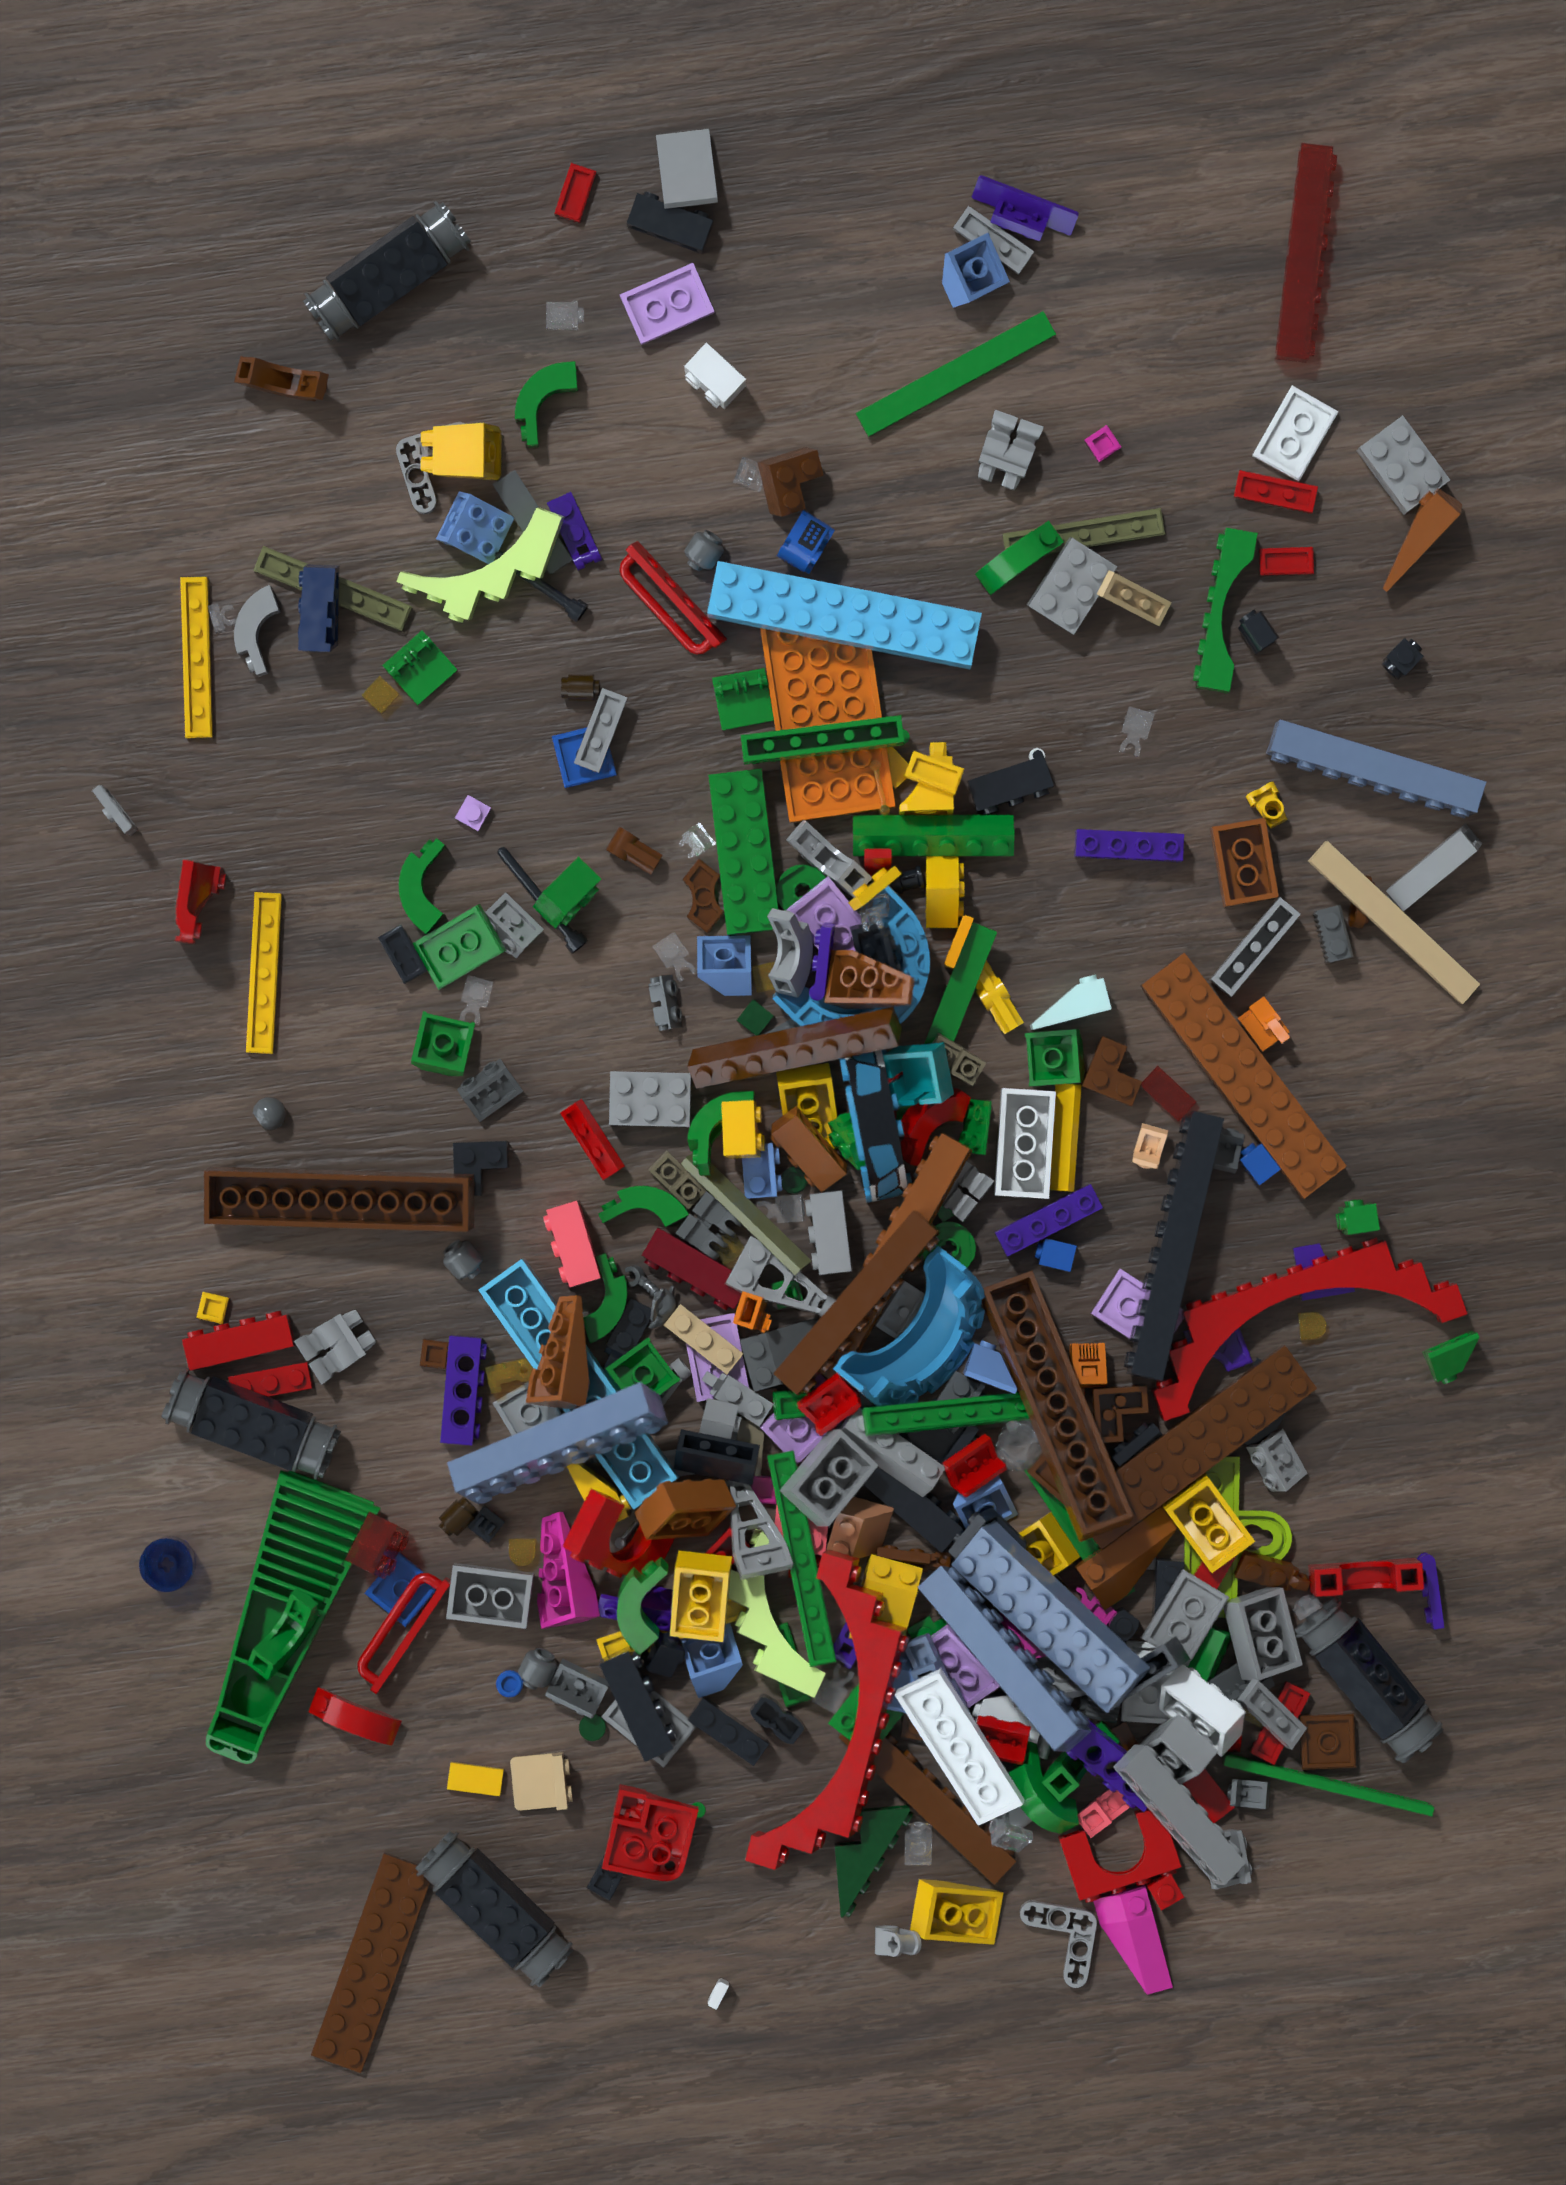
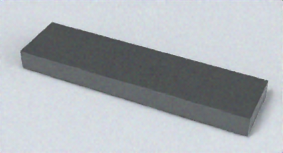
M514 470L492 485L524 532L536 508L539 507ZM558 537L546 568L550 575L573 561Z

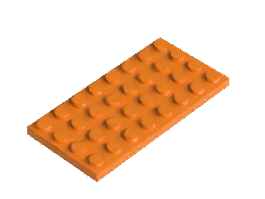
M760 628L776 731L882 718L872 650ZM887 747L780 761L789 823L895 807Z

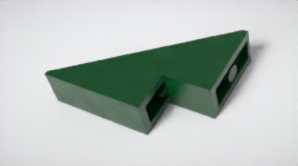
M909 1805L862 1808L860 1816L863 1817L860 1828L861 1841L835 1843L841 1918L844 1916L850 1917L857 1905L853 1901L858 1893L863 1895L871 1883L868 1877L873 1870L878 1872L884 1863L885 1858L882 1855L887 1848L892 1849L899 1838V1835L896 1833L900 1826L906 1827L914 1813L910 1811Z

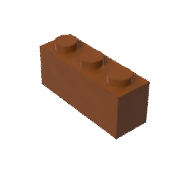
M797 1106L772 1123L771 1139L779 1149L783 1147L788 1153L787 1157L791 1164L796 1168L800 1167L805 1173L806 1181L812 1187L816 1186L822 1193L847 1174V1163Z

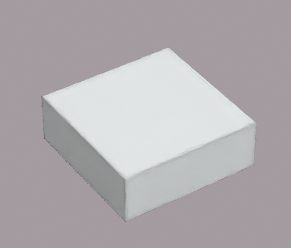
M722 1978L718 1979L708 1999V2006L717 2010L729 1987L728 1981Z

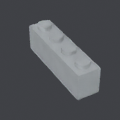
M1281 897L1277 898L1209 981L1228 997H1232L1301 914Z
M861 1408L854 1415L847 1416L840 1427L853 1442L878 1464L879 1468L921 1497H924L934 1488L945 1470L942 1464L897 1433L866 1436Z

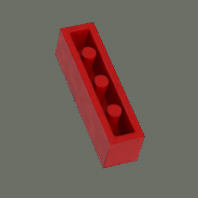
M280 1310L265 1314L266 1319L257 1322L255 1317L239 1320L240 1326L230 1328L229 1323L213 1326L214 1332L204 1334L203 1329L188 1332V1338L182 1339L189 1371L295 1346L289 1314L282 1315Z

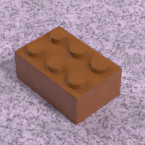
M1265 818L1211 827L1210 833L1223 907L1278 898Z
M685 1480L672 1483L671 1481H665L656 1487V1490L650 1497L643 1500L642 1505L634 1513L646 1540L708 1536L736 1508V1504L725 1480Z

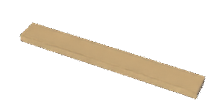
M1325 841L1308 860L1312 866L1460 1004H1464L1480 985L1328 841Z

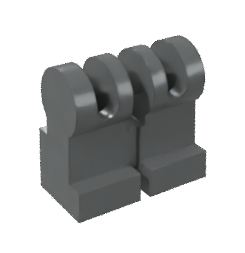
M706 1191L692 1210L699 1216L696 1218L689 1214L676 1234L717 1261L720 1254L710 1247V1242L715 1241L723 1248H726L728 1244L722 1240L721 1235L718 1233L715 1235L708 1230L710 1226L715 1224L720 1228L719 1231L721 1233L728 1234L734 1238L736 1233L726 1226V1221L732 1220L740 1227H742V1224L713 1195Z

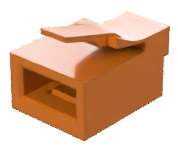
M1264 996L1249 1006V1010L1236 1018L1261 1052L1278 1040L1282 1044L1290 1038L1288 1035L1289 1030Z
M743 1291L733 1323L765 1333L766 1330H769L772 1321L769 1319L770 1314L765 1312L768 1302L764 1301L763 1297Z
M1105 1343L1070 1344V1363L1083 1395H1085V1388H1105L1107 1385Z

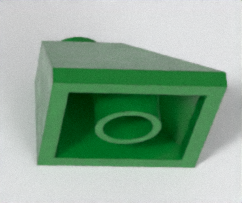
M1466 1332L1422 1351L1434 1381H1442L1443 1384L1457 1379L1456 1374L1463 1371L1480 1338L1477 1332Z

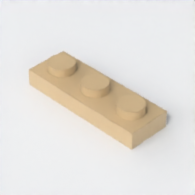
M1108 570L1097 592V595L1157 626L1161 625L1172 603Z
M681 1304L664 1324L665 1327L726 1375L744 1354Z

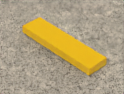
M1057 1084L1055 1085L1056 1097L1050 1190L1074 1192L1081 1085Z

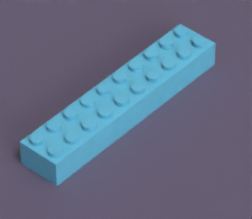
M721 561L717 562L707 612L708 618L965 669H971L982 614Z
M521 1259L480 1288L479 1292L532 1367L537 1369L543 1355L539 1351L542 1344H547L551 1333L548 1326L557 1303L526 1259ZM586 1345L589 1375L587 1405L618 1392V1389ZM563 1409V1410H564L565 1413H568V1412L573 1411V1410H575V1409ZM646 1433L637 1436L634 1442L628 1444L620 1443L613 1446L610 1452L595 1454L633 1509L640 1506L644 1499L650 1497L660 1483L665 1481H671L672 1483L680 1477L651 1435Z

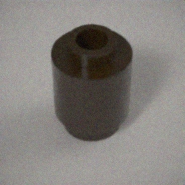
M568 674V677H562L561 696L562 698H568V701H594L595 696L600 695V680H595L594 674Z
M462 1497L459 1501L456 1499L440 1515L441 1523L439 1527L449 1536L453 1533L458 1536L475 1519L474 1515L478 1510L465 1497Z

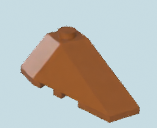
M1439 488L1433 493L1429 490L1420 499L1419 503L1421 506L1385 580L1383 589L1386 592L1461 514L1462 504Z
M832 950L824 1003L842 1009H875L911 1005L915 978L854 950Z
M578 1295L559 1297L548 1326L551 1333L547 1344L541 1345L539 1353L543 1355L538 1368L532 1369L526 1403L563 1409H576L586 1405L589 1386L582 1299Z
M1160 1506L1105 1548H1099L1074 1567L1102 1608L1106 1610L1127 1596L1178 1527L1165 1509Z

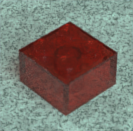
M369 1512L345 1560L385 1579L387 1575L390 1576L393 1573L397 1564L395 1558L399 1551L402 1552L407 1546L409 1531Z

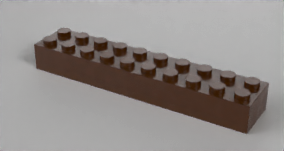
M210 1167L204 1170V1224L469 1232L474 1228L475 1174Z
M1033 1271L983 1288L985 1298L982 1299V1304L1079 1542L1130 1524L1134 1516Z
M1281 1345L1115 1469L1134 1517L1128 1525L1092 1537L1100 1549L1105 1548L1317 1389L1285 1345Z

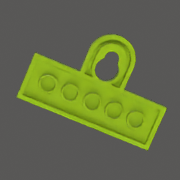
M1226 1456L1206 1471L1205 1474L1244 1527L1251 1524L1257 1525L1262 1530H1269L1273 1535V1540L1269 1545L1261 1546L1257 1550H1245L1281 1560L1288 1553L1292 1543V1533L1288 1523L1284 1518L1272 1511L1239 1510L1240 1457ZM1184 1536V1570L1193 1575L1202 1559ZM1245 1550L1236 1556L1217 1589L1229 1597L1228 1600L1237 1597L1238 1578L1235 1577L1234 1571ZM1224 1608L1217 1618H1226Z

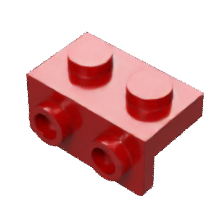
M836 1373L799 1400L797 1404L798 1408L815 1424L816 1432L822 1436L827 1431L835 1429L838 1423L847 1416L854 1415L861 1407L859 1391L840 1374Z
M983 1434L943 1462L950 1485L964 1497H968L1007 1470L1006 1464L998 1458L991 1438L986 1434Z
M978 1715L976 1724L999 1760L1022 1765L1031 1726L1017 1721L999 1720L993 1716Z

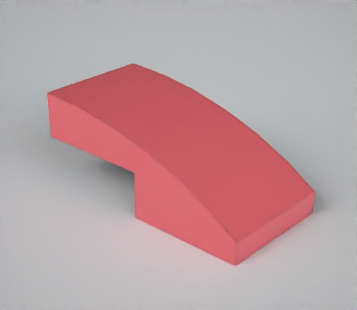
M1107 1789L1078 1813L1079 1824L1090 1838L1130 1808L1122 1799L1124 1795L1118 1790L1114 1793Z

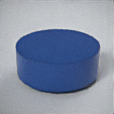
M514 1670L503 1671L496 1680L498 1692L505 1697L518 1695L523 1687V1680L518 1672Z

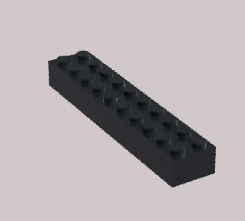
M1192 1111L1187 1116L1182 1117L1179 1133H1183L1181 1142L1175 1145L1173 1159H1177L1176 1166L1170 1169L1167 1178V1185H1171L1169 1194L1163 1196L1160 1211H1164L1163 1220L1157 1222L1154 1237H1158L1157 1246L1151 1248L1148 1263H1152L1150 1273H1145L1142 1289H1145L1146 1293L1144 1299H1139L1136 1315H1139L1140 1318L1138 1325H1133L1130 1341L1134 1342L1132 1351H1127L1123 1367L1128 1368L1126 1374L1163 1381L1224 1118Z

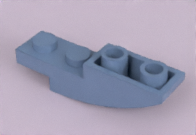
M927 1633L908 1640L905 1651L914 1668L910 1672L914 1681L938 1669H942L968 1709L955 1678H949L930 1634Z

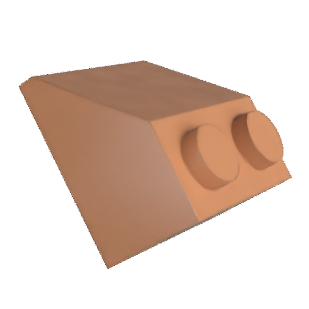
M852 1497L834 1519L826 1551L833 1550L856 1558L876 1554L877 1548H882L894 1508Z

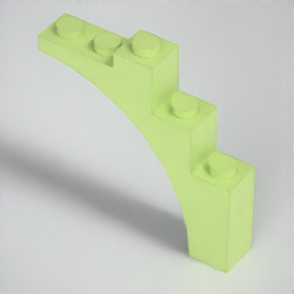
M536 508L528 527L517 542L499 559L482 569L465 575L446 578L425 577L402 571L399 573L397 582L403 584L401 589L417 594L419 590L427 593V599L438 603L446 600L443 611L449 613L448 618L463 623L464 619H472L481 591L485 592L484 597L499 602L500 598H508L517 570L521 571V577L535 581L536 577L542 578L544 576L564 516L542 508Z
M755 1529L749 1543L753 1544V1548L767 1545L769 1540L761 1529ZM731 1570L728 1599L747 1608L746 1612H740L735 1622V1626L738 1627L736 1633L765 1646L764 1650L759 1649L755 1655L753 1664L756 1667L754 1671L815 1698L826 1673L814 1666L810 1667L809 1663L791 1648L779 1632L770 1613L766 1598L764 1575L741 1580L739 1573Z

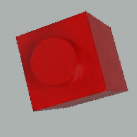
M1171 1873L1165 1876L1159 1875L1146 1884L1161 1911L1184 1898Z

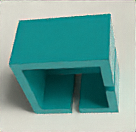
M944 1042L897 1046L883 1055L887 1078H893L903 1071V1075L898 1076L889 1083L890 1094H896L898 1106L916 1105L918 1102L920 1105L942 1103L954 1094Z

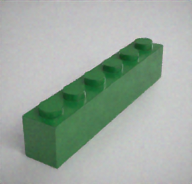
M901 715L746 734L741 735L744 765L901 746L904 745L902 718Z
M853 815V856H864L866 849H892V856H1014V815Z

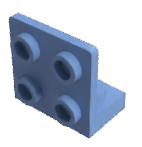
M459 491L436 540L454 546L490 564L494 562L496 558L495 553L499 551L514 517L471 494Z
M765 1143V1151H761V1157L742 1158L744 1192L748 1199L777 1197V1191H782L781 1175H775V1164H780L779 1148H773V1143Z

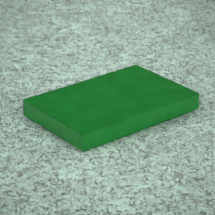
M480 904L412 943L438 990L506 951Z

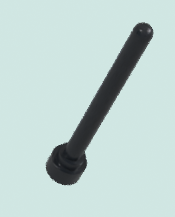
M500 550L496 552L495 560L499 559L504 553ZM517 570L516 575L521 577V571ZM521 577L566 608L565 612L568 613V617L576 623L581 619L589 606L581 599L577 601L573 598L571 600L541 578L536 577L535 581Z
M500 847L497 851L499 857L533 899L537 901L542 891L507 848ZM561 923L557 927L564 935V941L567 943L565 946L571 954L578 951L588 942L582 932L573 931L568 924L565 926Z

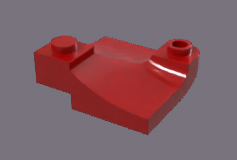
M183 860L176 902V925L179 926L180 936H176L174 941L195 944V939H200L202 923H198V916L213 894L219 895L220 889L224 890L227 874L223 873L222 867Z
M619 1784L602 1869L658 1881L677 1879L684 1871L699 1810L698 1806L667 1799L647 1792L645 1789ZM668 1861L675 1863L672 1868H667L665 1864Z

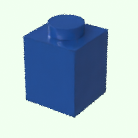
M1251 1143L1240 1152L1243 1155L1239 1158L1240 1163L1257 1185H1261L1281 1170L1262 1143L1256 1146L1254 1143Z
M1044 1238L1043 1243L1038 1242L1035 1258L1039 1259V1265L1071 1272L1077 1246Z

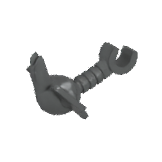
M634 1265L625 1268V1272L632 1271L636 1275L634 1281L628 1282V1286L639 1285L654 1297L650 1317L652 1323L648 1328L660 1327L675 1311V1287L672 1285L669 1291L663 1288L659 1289L645 1277L644 1271L640 1266Z

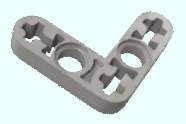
M455 422L449 425H461L465 423ZM420 433L400 440L396 447V453L412 505L417 512L429 514L433 512L437 504L429 474L423 471L424 478L422 482L412 483L409 480V473L413 469L421 470V463L411 464L405 468L404 463L410 462L406 454H401V451L405 449L404 445L409 444L410 447H416V450L412 452L414 461L418 459L421 461L422 457H433V450L422 446ZM428 484L429 489L423 490L425 496L432 498V501L428 503L429 507L424 509L422 505H417V502L421 500L419 492L413 493L412 489H419Z
M1034 1900L1024 1902L1020 1908V1917L1026 1925L1070 1933L1063 1977L1066 1984L1070 1987L1079 1988L1083 1986L1088 1978L1097 1926L1094 1914L1086 1909ZM1034 1906L1036 1912L1044 1913L1043 1908H1049L1046 1913L1047 1923H1041L1043 1920L1041 1916H1034L1033 1920H1028V1915L1024 1914L1025 1910H1030V1907ZM1056 1910L1063 1911L1066 1915L1065 1922L1061 1925H1055L1050 1920L1051 1914ZM1070 1912L1075 1913L1074 1919L1079 1920L1083 1919V1915H1087L1088 1920L1092 1924L1087 1925L1086 1929H1081L1079 1923L1072 1922L1073 1927H1068ZM1078 1941L1085 1942L1088 1946L1087 1952L1082 1956H1077L1072 1951L1073 1945ZM1070 1958L1076 1961H1086L1085 1965L1079 1964V1973L1083 1974L1082 1978H1077L1076 1982H1073L1071 1976H1068V1973L1073 1972L1075 1967L1074 1962L1069 1963Z

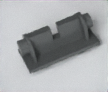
M673 975L650 978L651 984H648L651 1002L661 1001L660 1007L653 1008L655 1025L659 1027V1031L682 1027V1011L677 1003L676 995L678 988L675 980H673Z

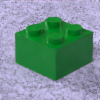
M577 857L542 892L533 908L555 929L561 923L566 926L576 916V913L582 907L584 908L600 890L596 886L601 881V878L580 857Z

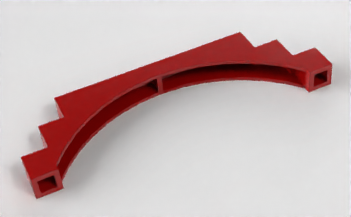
M1377 1237L1363 1241V1247L1354 1250L1352 1246L1342 1248L1337 1251L1338 1255L1328 1259L1327 1255L1311 1260L1312 1265L1303 1268L1302 1264H1297L1287 1268V1273L1281 1276L1272 1273L1261 1277V1283L1252 1285L1250 1281L1236 1286L1237 1291L1227 1294L1226 1290L1212 1294V1300L1202 1303L1201 1299L1189 1302L1185 1304L1187 1309L1182 1310L1181 1313L1191 1341L1187 1342L1185 1338L1171 1343L1172 1348H1170L1168 1356L1176 1380L1172 1382L1171 1378L1164 1379L1156 1383V1388L1151 1389L1161 1419L1167 1421L1190 1413L1188 1403L1195 1385L1217 1349L1246 1321L1278 1302L1315 1290L1364 1288L1387 1292L1412 1301L1435 1314L1438 1322L1444 1323L1467 1315L1458 1285L1456 1283L1449 1284V1281L1445 1280L1434 1284V1289L1431 1290L1421 1262H1414L1413 1259L1399 1262V1268L1395 1269L1386 1241H1378Z
M827 1550L822 1553L816 1579L824 1581L836 1599L851 1633L857 1657L859 1704L855 1728L847 1752L826 1788L806 1809L782 1826L766 1833L757 1831L751 1835L745 1861L776 1870L783 1864H786L790 1849L787 1846L812 1854L823 1847L826 1839L824 1830L849 1838L855 1832H859L863 1822V1817L860 1816L862 1806H866L869 1798V1791L866 1790L868 1781H872L875 1774L876 1765H873L875 1755L879 1754L882 1747V1739L879 1738L881 1730L885 1729L888 1723L889 1714L886 1713L888 1703L891 1704L895 1696L896 1689L893 1688L894 1679L898 1678L901 1672L902 1662H899L901 1652H905L909 1637L906 1636L907 1628L877 1619V1617H881L884 1610L885 1602L882 1601L884 1593L854 1585V1582L858 1581L861 1567L858 1566L860 1558Z

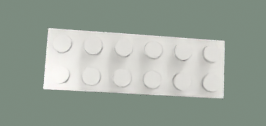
M938 1669L896 1690L894 1695L978 1826L1024 1804V1797L942 1669Z

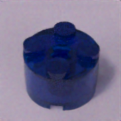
M174 1536L161 1537L150 1543L143 1551L139 1561V1570L144 1581L160 1592L178 1590L192 1578L196 1569V1557L193 1549L187 1541ZM166 1557L169 1558V1561L174 1562V1566L170 1568V1571L161 1564L166 1560Z

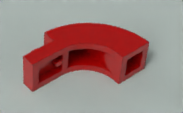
M953 1088L954 1094L942 1103L920 1105L918 1102L916 1105H912L901 1120L903 1133L905 1134L904 1139L900 1143L903 1160L910 1165L918 1166L929 1136L939 1125L948 1121L963 1122L971 1099L969 1095L960 1089Z
M320 1687L317 1688L308 1711L339 1729L390 1746L393 1745L402 1722L383 1711L359 1705Z

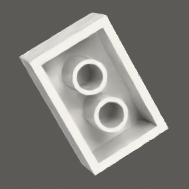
M1183 1664L1161 1685L1159 1709L1170 1718L1178 1714L1188 1718L1201 1735L1207 1736L1213 1742L1219 1756L1222 1757L1242 1735L1245 1716L1243 1707L1237 1701L1229 1700L1216 1685L1208 1684L1195 1669L1187 1668Z

